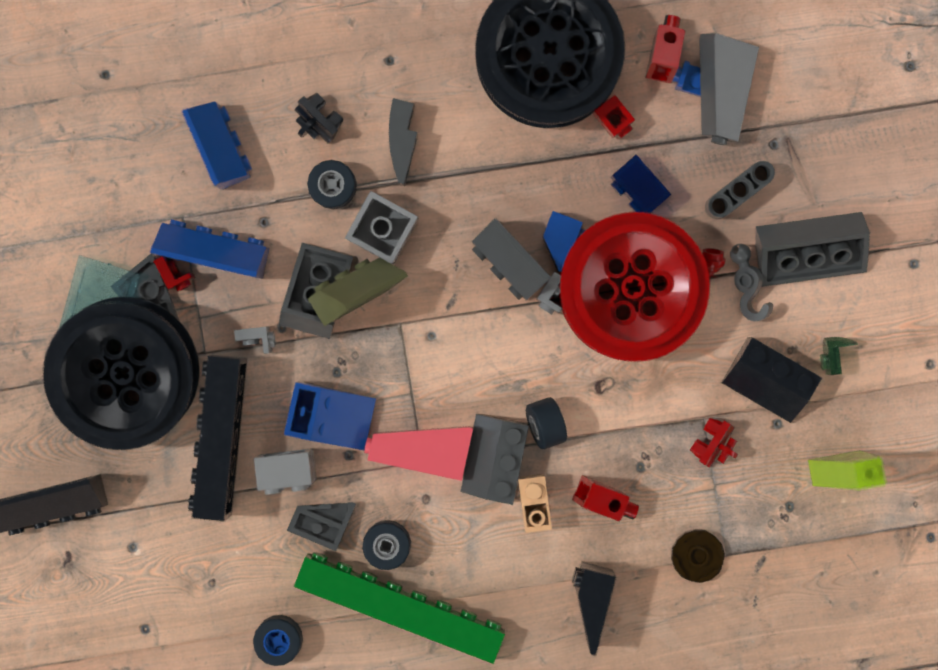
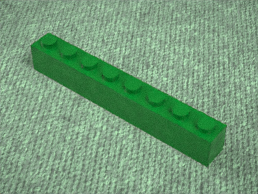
M313 552L312 555L307 554L294 584L295 588L494 664L505 636V630L501 628L502 624L487 619L486 622L478 620L475 613L467 610H462L460 613L451 609V604L441 600H437L434 603L427 600V595L415 590L412 593L403 591V586L398 583L387 581V584L378 581V577L372 573L363 571L362 574L352 571L353 567L346 563L338 562L336 565L328 562V557L323 554Z

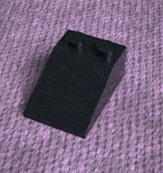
M581 562L580 568L575 567L572 583L576 589L590 654L596 656L616 575L612 569Z

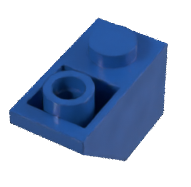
M552 211L543 234V240L557 271L562 272L569 250L585 230L581 229L583 222Z

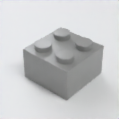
M370 191L345 239L394 265L419 217Z
M313 448L260 454L254 458L257 491L265 490L266 495L281 493L286 487H292V491L308 490L317 480Z

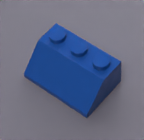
M215 101L182 110L215 187L223 190L251 178L249 170H252V166L246 155L242 156L238 146L242 144L235 130L231 132L227 122L231 121V118L225 106L220 107Z

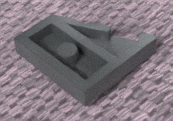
M356 503L297 506L287 531L337 551Z

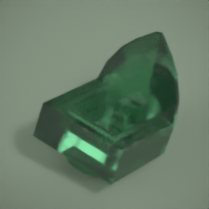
M843 337L824 338V354L820 355V364L822 370H826V375L842 374L839 347L858 345L856 341Z

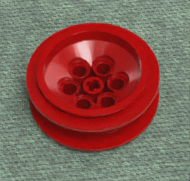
M626 212L612 215L595 223L575 241L565 259L562 272H560L559 300L569 327L589 348L617 360L631 362L648 361L675 351L697 330L709 302L710 278L708 267L700 248L680 226L655 214ZM639 255L647 257L649 265L645 270H640L635 266V259ZM612 259L619 260L622 263L623 268L619 274H612L608 269L609 262ZM655 276L663 277L666 282L665 288L662 291H657L652 286V280ZM634 280L637 282L636 286L639 287V291L633 292L630 295L627 293L629 289H626L625 286L626 283L630 284ZM603 284H608L613 289V295L609 299H603L599 295V288ZM646 301H652L656 306V311L652 316H647L642 311V306ZM620 305L627 306L630 311L629 317L626 320H620L616 316V309Z

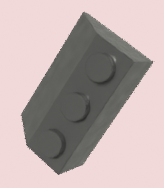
M496 218L472 241L475 245L472 251L482 261L485 258L493 265L490 270L500 281L505 278L511 284L508 289L518 300L522 297L528 300L551 278Z
M476 414L461 492L486 500L513 505L529 425Z

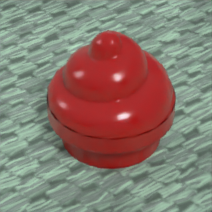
M714 248L703 249L702 254L708 267L709 277H712L725 265L724 252Z

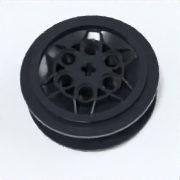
M493 0L486 9L478 27L475 43L476 67L486 94L494 105L508 117L522 124L537 128L565 127L589 117L605 103L612 93L624 64V33L620 20L608 0ZM555 18H561L564 20L566 27L563 30H555L551 26V21ZM528 24H535L539 28V33L535 36H529L525 33L524 28ZM573 38L581 39L584 47L579 51H575L569 46V41ZM554 45L556 47L555 55L552 53L544 54V46L552 47ZM519 50H527L531 58L527 62L519 61L516 58V53ZM564 64H571L574 66L576 73L573 76L567 77L562 74L560 68ZM540 69L545 70L549 74V79L546 82H538L534 78V73Z
M135 297L103 299L70 317L57 330L50 341L43 365L44 389L56 417L78 438L94 446L111 450L140 448L166 435L190 408L198 389L200 377L197 350L184 325L172 313L160 305ZM112 339H116L121 343V351H115L112 348ZM137 346L146 347L148 357H141L137 352ZM94 359H100L103 362L104 370L95 368L93 364ZM126 366L129 371L124 375L121 370ZM146 371H152L156 374L157 381L155 383L146 379ZM102 384L111 386L113 395H106L102 390ZM128 390L137 392L139 401H132L128 397Z

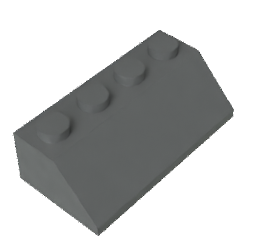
M857 212L756 226L755 247L758 269L763 275L761 287L866 273L870 231L863 213Z

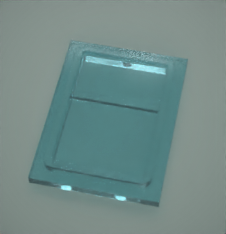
M79 255L59 328L70 317L95 302L112 297H134L140 274L113 266L110 263L107 264ZM112 339V348L115 351H119L121 343L116 339Z

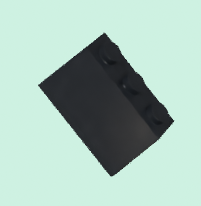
M747 337L721 383L791 423L809 402L822 377L755 338Z

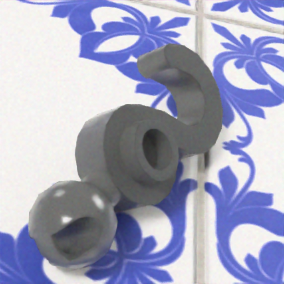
M736 244L730 251V257L740 268L734 277L737 289L744 293L740 300V310L748 320L761 321L770 316L774 305L771 302L766 303L760 312L753 309L752 300L762 286L763 275L757 267L750 266L749 264L751 257L750 248L745 244Z

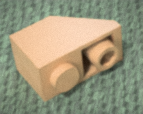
M536 474L518 477L525 533L552 530L545 475Z

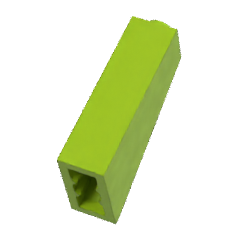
M861 450L808 460L812 486L860 490L886 485L882 458Z

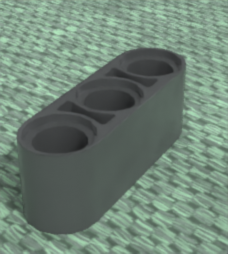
M759 161L742 172L706 201L705 211L707 215L713 219H721L738 208L774 179L775 169L773 165L767 161ZM757 167H762L766 170L767 177L765 181H760L755 177V169ZM736 183L745 186L746 193L744 197H738L734 194L733 187ZM716 199L721 200L725 205L722 214L715 213L712 209V203Z

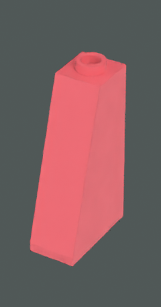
M459 426L376 432L372 438H367L364 453L369 454L368 461L462 481L473 427Z

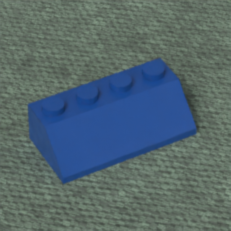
M171 219L170 224H161L150 250V253L263 279L270 248L263 246L264 241L248 238V242L239 241L236 234L222 232V236L213 235L210 228L197 226L196 230L187 229V223Z

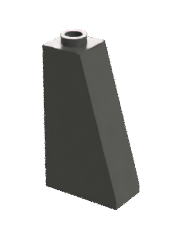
M718 33L701 34L699 39L701 131L703 136L712 138L711 143L726 146L727 142L739 141L759 47Z

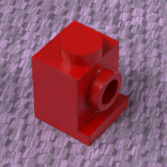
M616 95L611 97L593 113V116L597 118L612 139L617 135L621 139L633 130L631 124L635 119ZM611 116H618L620 119L619 124L613 125L610 122Z

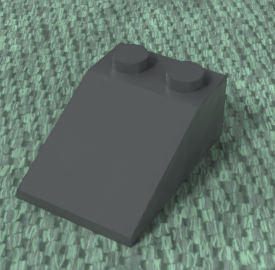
M302 243L281 308L279 325L330 339L335 321L324 327L308 298L316 293L314 288L327 280L332 284L336 281L335 276L347 269L350 271L353 257Z

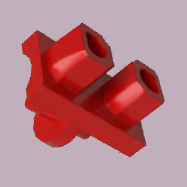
M709 418L703 430L713 435V439L709 445L697 439L690 451L700 459L699 462L709 468L721 450L722 452L717 459L724 464L729 455L736 459L738 454L732 451L737 441L730 438L727 442L735 427L725 420L722 423L719 420Z

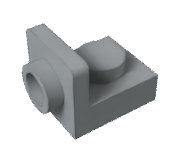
M556 272L552 274L537 297V300L541 302L539 307L551 315L554 311L560 313L562 310L561 307L549 300L551 296L557 298L560 293L561 275Z
M269 326L234 330L235 341L242 340L243 345L259 344L258 338H262L264 354L272 353V347H276L274 331L270 332Z

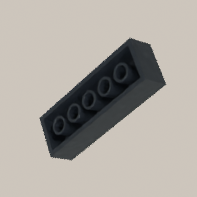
M210 355L207 361H203L202 376L206 377L205 388L201 387L199 393V403L203 404L202 414H198L196 429L200 431V439L194 445V457H198L197 468H193L191 474V484H195L194 495H190L188 510L192 511V518L225 521L232 516L248 358Z

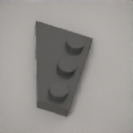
M153 253L148 255L111 286L119 297H135L151 301L168 310L179 320L167 286L154 263L156 257Z

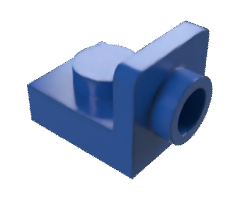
M684 61L682 66L678 67L672 80L677 82L675 90L701 97L700 67L690 65V62Z

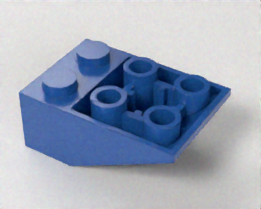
M300 381L295 382L284 435L365 450L376 398Z

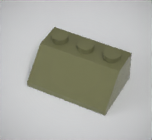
M380 257L372 262L367 258L354 266L356 269L354 272L350 273L347 269L335 276L336 281L332 284L327 280L314 288L316 293L309 297L308 300L325 327L384 294L407 278V273Z

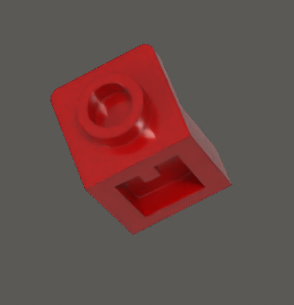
M162 256L154 260L169 290L176 288L177 292L191 286L190 281L196 278L191 272L178 278L176 274L180 273L173 259L169 260L168 257Z

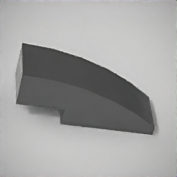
M393 98L389 117L390 153L400 185L405 186L418 138L417 132L409 130L415 106L414 103Z

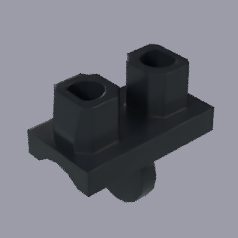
M318 93L308 98L303 96L298 101L295 111L300 116L296 119V122L302 127L298 135L303 138L309 134L314 140L320 135L329 144L334 139L343 122V118L335 111L325 117L320 110L325 106L326 102Z

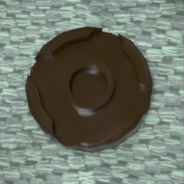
M700 529L686 531L676 539L671 551L674 569L682 578L697 583L712 580L718 575L725 558L722 543L717 537L706 530Z

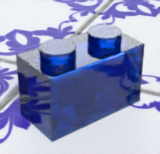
M637 154L610 177L613 181L610 185L620 196L623 194L627 196L631 201L628 205L633 212L651 213L672 195Z

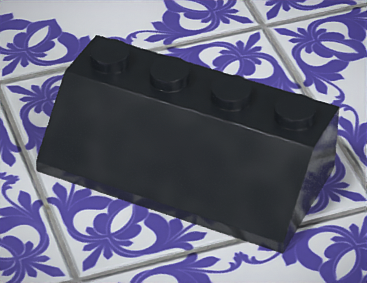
M101 474L0 499V533L8 531V535L11 536L25 532L24 527L34 525V529L50 526V520L59 518L60 523L76 519L75 514L85 512L86 516L101 513V508L108 505Z

